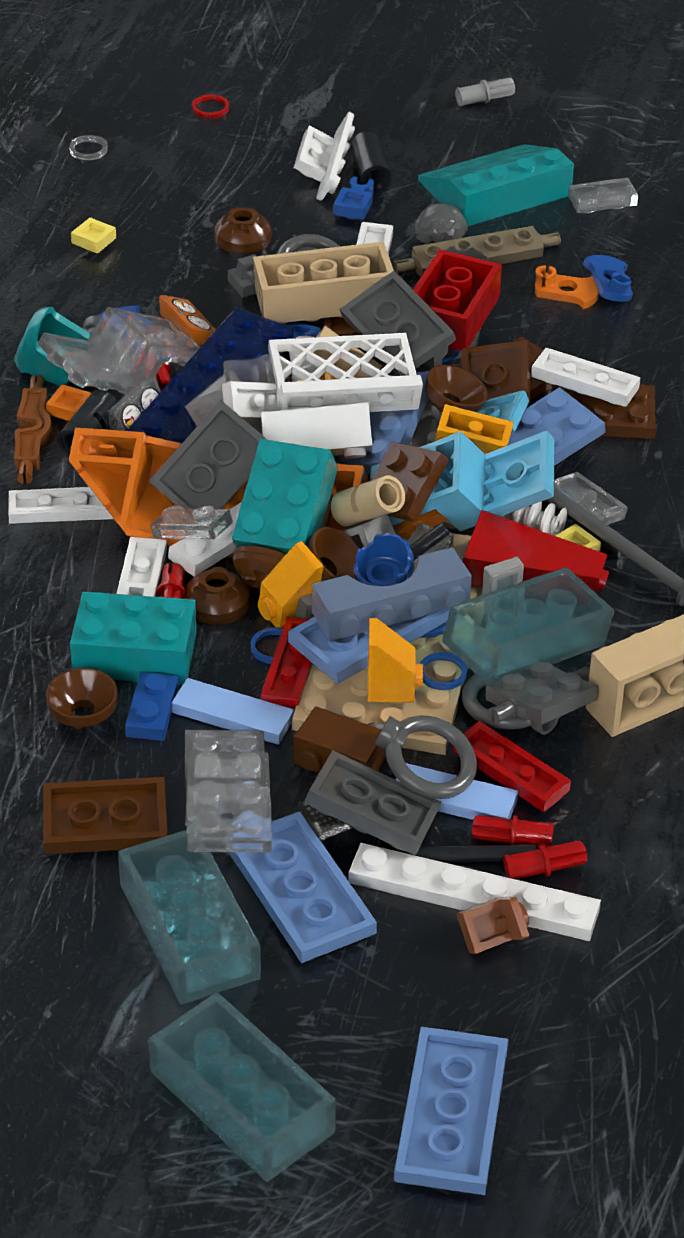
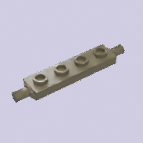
M534 226L419 245L413 247L412 258L394 260V270L397 274L414 271L421 277L438 250H447L451 246H454L457 250H465L472 246L476 250L482 251L488 257V261L499 264L542 257L545 247L559 246L561 238L558 232L541 235L535 230Z

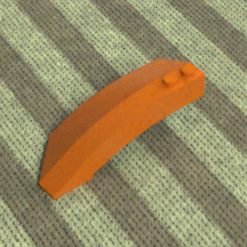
M75 427L69 462L127 536L167 540V546H172L201 528L149 483V480L182 443L146 436L144 432ZM336 464L338 470L331 495L369 482L364 466ZM247 483L217 517L242 502ZM332 515L329 527L340 531L350 528L340 525ZM231 553L230 555H228V556H226V557H232V558H233V553Z

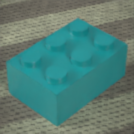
M267 439L259 440L232 535V541L236 547L257 546L287 554L300 541L307 545L311 536L323 526L338 467L331 450Z
M82 592L70 642L72 669L91 668L102 671L113 680L138 682L140 672L177 675L179 685H183L189 675L197 633L196 601L193 599Z

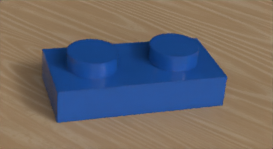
M140 672L125 724L126 737L165 740L172 714L171 702L177 695L179 688V678L177 675Z

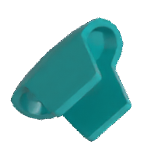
M43 307L38 309L29 321L14 357L15 364L21 373L36 374V377L39 374L46 381L61 386V384L67 385L75 369L74 366L41 347L38 341L45 340L82 355L91 334L58 314L53 307Z

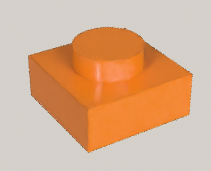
M61 384L46 403V411L50 416L69 421L90 396L91 392Z

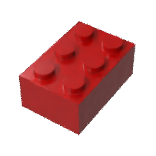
M439 249L413 288L414 292L454 332L456 341L450 344L448 349L462 351V348H468L500 297L502 264Z

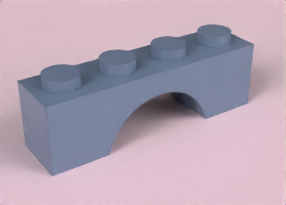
M451 547L418 556V566L414 574L396 585L371 586L361 583L349 575L312 584V614L330 642L369 631V618H378L385 625L389 626L441 610L470 604L472 575L454 548Z

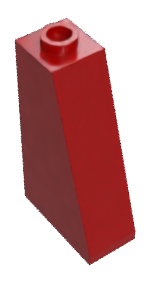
M483 510L480 513L462 560L472 575L471 586L483 588L484 567L518 556L524 564L521 594L590 604L595 590L603 591L609 575V571L603 569L607 554Z

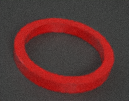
M203 95L197 97L192 102V111L202 118H218L228 113L229 102L226 98L219 95ZM207 100L219 101L225 105L222 110L213 113L200 111L196 106Z

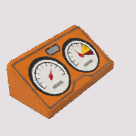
M167 295L159 296L160 315L191 348L221 338V334L189 300Z

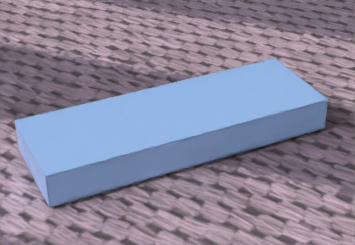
M190 678L186 679L171 702L172 713L278 745L289 729L294 714V709Z
M406 763L417 776L430 782L445 783L457 777V775ZM473 780L463 793L452 798L437 799L442 802L438 811L472 820L477 815L510 819L517 803L518 790Z

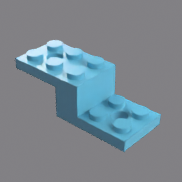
M461 431L419 447L442 452L449 459L420 515L436 509L459 531L476 526L482 510L501 517L554 496V437L548 431L541 432L487 454H484ZM379 464L371 466L370 481ZM389 517L392 525L405 521Z

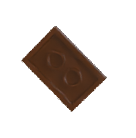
M552 384L551 392L560 387L605 422L606 433L601 436L655 439V385L640 384L638 391L628 405L624 407Z
M164 777L43 783L44 854L168 848Z

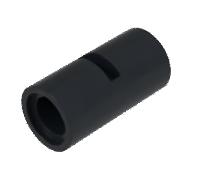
M362 132L356 135L351 142V150L362 185L367 184L369 179H372L374 181L373 192L381 191L391 182V173L383 146L377 134Z
M96 390L90 394L58 434V445L66 455H70L75 427L104 430L109 428L120 413V410L117 411L120 405L116 398L102 390Z

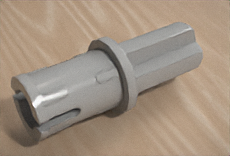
M510 77L490 82L481 80L480 84L456 88L455 96L460 107L484 101L486 104L490 102V99L513 95L515 84Z

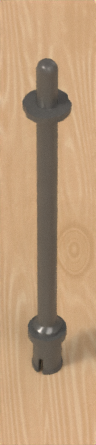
M554 487V496L547 499L548 501L555 504L561 510L566 508L569 516L678 593L676 603L684 606L683 578Z

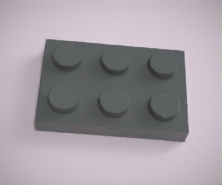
M395 271L389 273L340 308L342 317L359 335L406 333L415 369L456 341L454 332ZM399 345L384 346L382 350L395 357L400 352ZM393 369L397 376H406L401 371Z
M220 400L149 480V483L197 525L202 527L214 520L247 483L259 440L266 438Z
M332 750L304 801L305 804L316 808L320 813L335 817L362 833H368L389 843L395 849L406 851L416 856L442 803L437 799L421 796L409 790L401 782Z

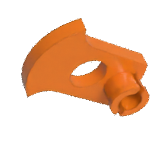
M546 265L539 266L536 269V297L575 303L583 309L589 308L597 302L599 291L593 276L578 278L556 274V269L552 266H549V273H547ZM566 286L572 287L575 290L563 291L560 288Z

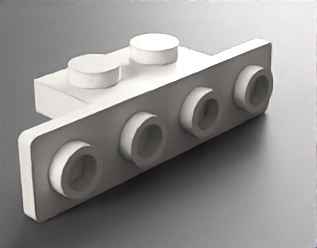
M348 112L334 138L310 125L304 133L294 168L306 177L314 178L321 182L316 199L320 201L324 199L327 192L333 194L339 184L340 177L338 175L345 164L343 158L350 147L348 141L355 130V127L351 125L354 114Z

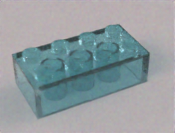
M565 567L451 605L442 642L481 680L489 685L501 680L505 675L515 674L529 668L535 662L554 664L604 646L615 610L571 570Z
M197 827L118 851L120 885L180 1005L261 979L260 944Z
M218 992L149 1038L150 1072L266 1182H269L335 1133L336 1099Z

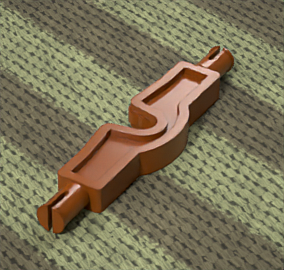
M36 374L32 375L30 378V388L23 389L22 400L17 412V424L21 429H17L14 432L15 469L19 470L17 480L21 484L25 482V475L26 483L30 484L32 482L33 470L40 469L42 448L49 442L52 435L51 418L46 411V403L48 402L47 389L43 388L45 379L39 374L37 383Z

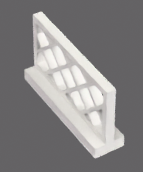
M406 333L269 340L268 349L279 397V411L369 403V412L419 409L423 383L421 376L416 374ZM399 345L400 352L395 357L382 350L384 346ZM350 348H361L367 353L360 359L348 352ZM325 349L332 353V355L327 360H324L314 354V352ZM291 351L298 355V357L290 362L281 357L279 352ZM375 356L387 363V365L382 370H379L368 362ZM341 358L353 366L345 372L333 364ZM307 360L319 368L310 374L299 366ZM395 368L406 374V376H389L388 374ZM361 370L372 377L355 378L353 376ZM327 372L337 379L320 380L319 378ZM290 374H293L303 381L285 382V379Z

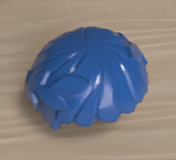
M392 533L375 535L373 541L367 547L358 549L353 566L355 579L371 586H391L407 580L413 575L414 556L409 543L399 535H393Z

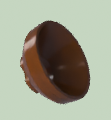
M236 207L231 209L229 213L220 218L216 223L214 236L215 242L220 248L231 253L249 254L263 250L270 244L272 230L269 221L255 209Z
M439 365L433 367L426 377V393L432 405L438 409L440 414H442L445 404L478 412L487 399V390L484 384L475 375L462 368L452 365Z
M322 527L318 529L308 540L306 546L323 565L321 582L344 575H349L355 579L353 566L356 553L360 549L357 543L346 533L336 528Z
M238 546L234 549L232 562L237 572L243 578L244 583L248 584L249 587L261 589V582L286 554L263 547Z
M213 567L211 570L201 572L193 577L185 587V599L196 601V620L205 624L223 625L232 623L242 618L251 606L249 585L244 583L242 577L226 568ZM226 581L227 584L222 587H211L207 582Z
M77 668L65 671L57 675L50 682L46 690V701L51 715L57 721L77 729L95 726L112 715L117 704V686L113 679L102 671L91 668ZM79 707H89L94 710L92 714L87 716H76L72 713Z

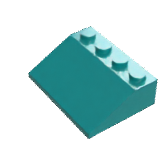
M523 144L419 174L418 181L440 203L457 207L464 216L468 227L571 196L574 164L557 148Z

